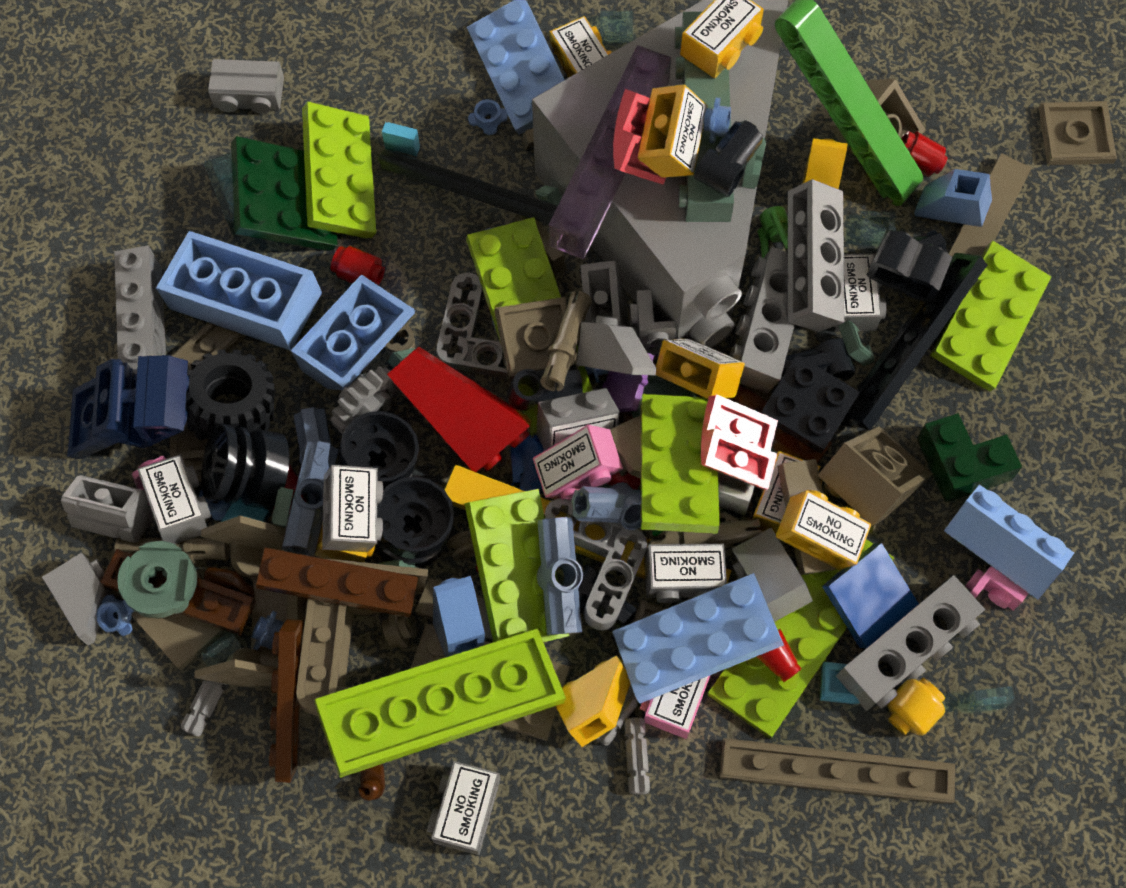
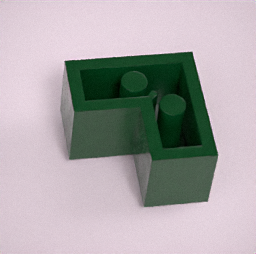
M959 413L924 424L917 437V441L945 503L971 495L979 484L985 489H989L1010 482L1022 468V464L1007 434L973 445Z

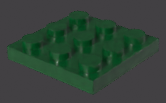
M236 136L231 142L235 234L325 251L334 250L338 246L336 232L307 226L304 151Z

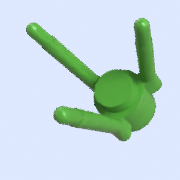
M773 206L764 210L759 217L762 228L757 231L761 242L762 258L769 251V239L774 243L783 242L784 247L788 249V216L785 209L781 206Z

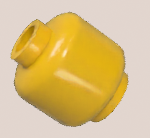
M923 677L920 680H906L896 690L897 696L887 704L889 711L892 713L888 720L904 735L909 731L919 736L925 735L945 713V707L942 703L945 700L944 695L930 681Z

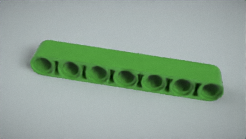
M794 0L774 23L778 35L883 198L887 196L892 199V204L895 206H901L923 181L922 172L821 8L814 0Z

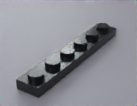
M955 253L952 256L953 258L941 288L933 302H919L857 389L860 393L843 419L846 424L869 431L872 429L987 267V263L981 256Z

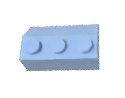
M360 275L293 347L291 352L302 372L327 389L343 390L357 378L415 314V311L412 307L365 276Z
M980 484L944 530L1037 600L1063 571L1074 554L1060 539L1050 536L1036 526L1028 516L1018 513L1003 502L996 493L986 490Z

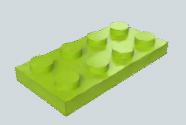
M307 101L302 108L307 226L362 238H372L376 234L369 116Z
M995 241L990 242L986 246L981 256L987 263V267L946 323L930 354L931 357L989 391L997 387L1051 279L1050 275Z
M642 394L641 530L718 533V471L701 464V436L708 399L705 397Z
M539 489L465 503L493 642L537 628L543 642L570 636L569 633L547 635L544 593L537 581V571L541 566L537 520L545 519ZM555 571V578H556V581L558 582L557 574H556V571Z

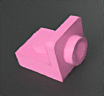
M992 566L985 573L978 569L965 585L974 598L979 595L982 589H985L989 592L988 597L994 604L1001 608L1009 607L1013 611L1029 594Z

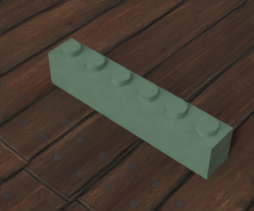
M683 12L682 26L675 27V49H681L682 33L702 12ZM676 57V80H682V85H686L708 105V108L714 109L716 97L720 98V106L730 107L729 70L724 69L714 79L684 57ZM703 129L694 175L706 152L709 149L715 150L723 137L716 136L715 143H710V131H704ZM694 175L684 176L685 185H679L678 206L685 207L686 222H731L734 192L731 196L726 197L694 179Z

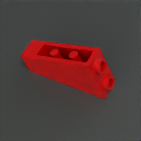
M417 347L387 373L389 378L474 472H477L482 467L487 472L503 458L499 452L509 444L515 448L530 435L526 429L530 427L532 421L527 415L420 347Z

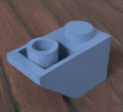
M954 169L925 185L914 212L915 216L982 227L992 202L990 175Z
M471 576L461 579L450 578L443 581L440 585L433 587V626L445 657L484 645L485 632Z

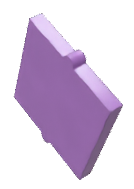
M648 353L649 357L653 361L654 355ZM609 371L606 382L603 383L602 387L603 389L607 388L620 412L637 411L644 387L648 384V375H631Z

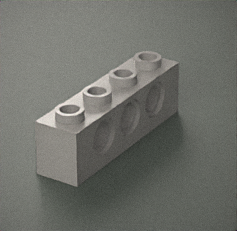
M812 179L788 191V322L821 332L844 323L843 191Z
M149 245L114 251L118 359H121L122 362H127L133 368L135 374H137L138 356L166 355L164 302L156 289L162 278V267Z
M773 246L764 258L759 256L754 264L751 276L755 277L754 286L751 285L743 303L745 306H748L746 315L743 314L735 332L740 337L738 344L732 347L729 354L730 357L745 363L739 384L768 394L781 379L795 325L788 322V253Z
M953 575L847 664L836 677L851 694H854L866 711L875 704L882 709L897 696V691L894 687L903 680L917 679L926 671L921 664L930 657L937 662L953 648L948 641L956 634H959L964 639L977 628L980 623L975 618L985 608ZM933 616H939L944 619L947 624V630L939 629L934 624ZM906 638L913 639L919 644L920 653H914L908 649ZM879 661L886 662L892 667L893 677H887L880 672L878 668Z

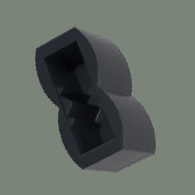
M886 230L866 275L879 284L900 289L903 293L914 299L932 303L941 288L953 257L937 245L919 243L904 231Z

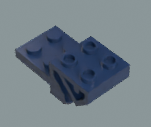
M169 355L138 356L137 374L133 372V368L127 362H122L121 359H110L97 366L96 378L73 389L67 457L83 459L116 443L144 449L184 431L187 421V411L185 410L186 391L189 387V376L187 375L188 361Z

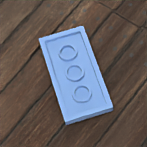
M513 0L467 26V29L512 125L519 135L533 128L532 99L566 79L527 0Z
M754 573L612 631L633 692L640 704L784 645Z

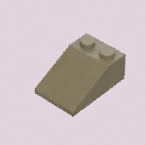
M879 426L845 442L817 476L824 481V487L829 493L835 497L843 498L852 507L851 509L860 514L859 518L875 526L919 489L933 473Z

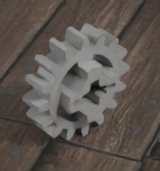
M381 366L375 372L371 369L367 374H361L356 381L341 391L340 399L337 401L340 405L332 410L333 416L330 418V421L342 434L354 418L367 412H388L390 410L392 402L390 399L398 392L396 389L397 385L387 375L390 370L387 367L382 368Z

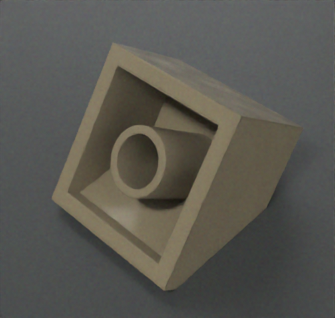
M896 79L866 80L867 85L900 138L907 131L912 133L919 132L921 134L925 132L924 126ZM832 121L829 127L838 141L848 144L834 121ZM847 145V151L855 155L850 146Z

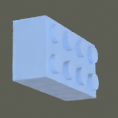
M192 231L187 233L156 287L171 310L290 351L322 294L311 270Z

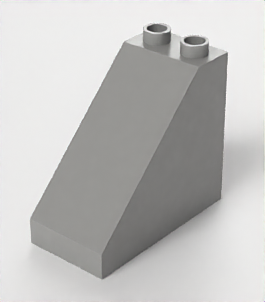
M702 0L683 12H703L714 0ZM751 0L764 9L761 22L763 31L759 39L752 46L747 44L744 47L737 62L729 69L731 126L735 121L742 122L747 120L757 126L763 138L766 136L782 41L775 29L774 23L787 9L788 0ZM683 12L532 99L535 173L544 185L558 188L569 210L586 215L588 223L582 234L604 262L614 260L617 262L622 285L635 303L637 290H651L654 322L675 321V339H690L713 348L726 339L735 327L731 319L734 305L742 296V292L738 287L746 254L757 187L755 186V189L742 187L743 174L738 186L734 190V207L731 222H686L685 207L678 206L679 185H685L684 176L667 177L664 185L614 169L613 159L614 131L624 90L628 89L650 98L652 88L682 85V80L675 79L676 57H681L680 49H675L674 47L675 27L682 26Z

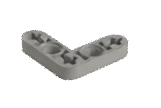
M473 273L459 274L451 284L437 343L438 359L455 370L508 379L506 368H502L503 351L501 343L474 338L483 298V289L479 277ZM466 284H472L474 291L469 292L467 305L462 303V289L466 287ZM457 314H464L470 318L469 324L463 328L454 327L450 321ZM452 336L458 337L457 345L460 353H455L454 358H449L445 350L451 349L453 343ZM484 351H491L497 355V360L491 365H482L478 362L477 358Z
M562 498L551 501L546 507L545 519L555 518V515L557 516L561 511L566 513V517H572L574 528L577 519L572 514L573 506L571 501L567 499L562 500ZM581 521L578 532L573 531L575 545L606 558L586 602L583 613L584 619L593 629L607 630L614 625L646 552L647 540L639 530L625 529L620 523ZM588 525H599L604 530L605 536L600 540H592L587 537L584 529ZM632 541L635 543L634 549L631 551L626 563L620 560L627 542ZM612 570L619 571L625 576L626 583L621 587L611 586L606 581V573ZM604 595L611 597L606 611L608 614L600 618L596 616L597 609L595 608L600 606Z

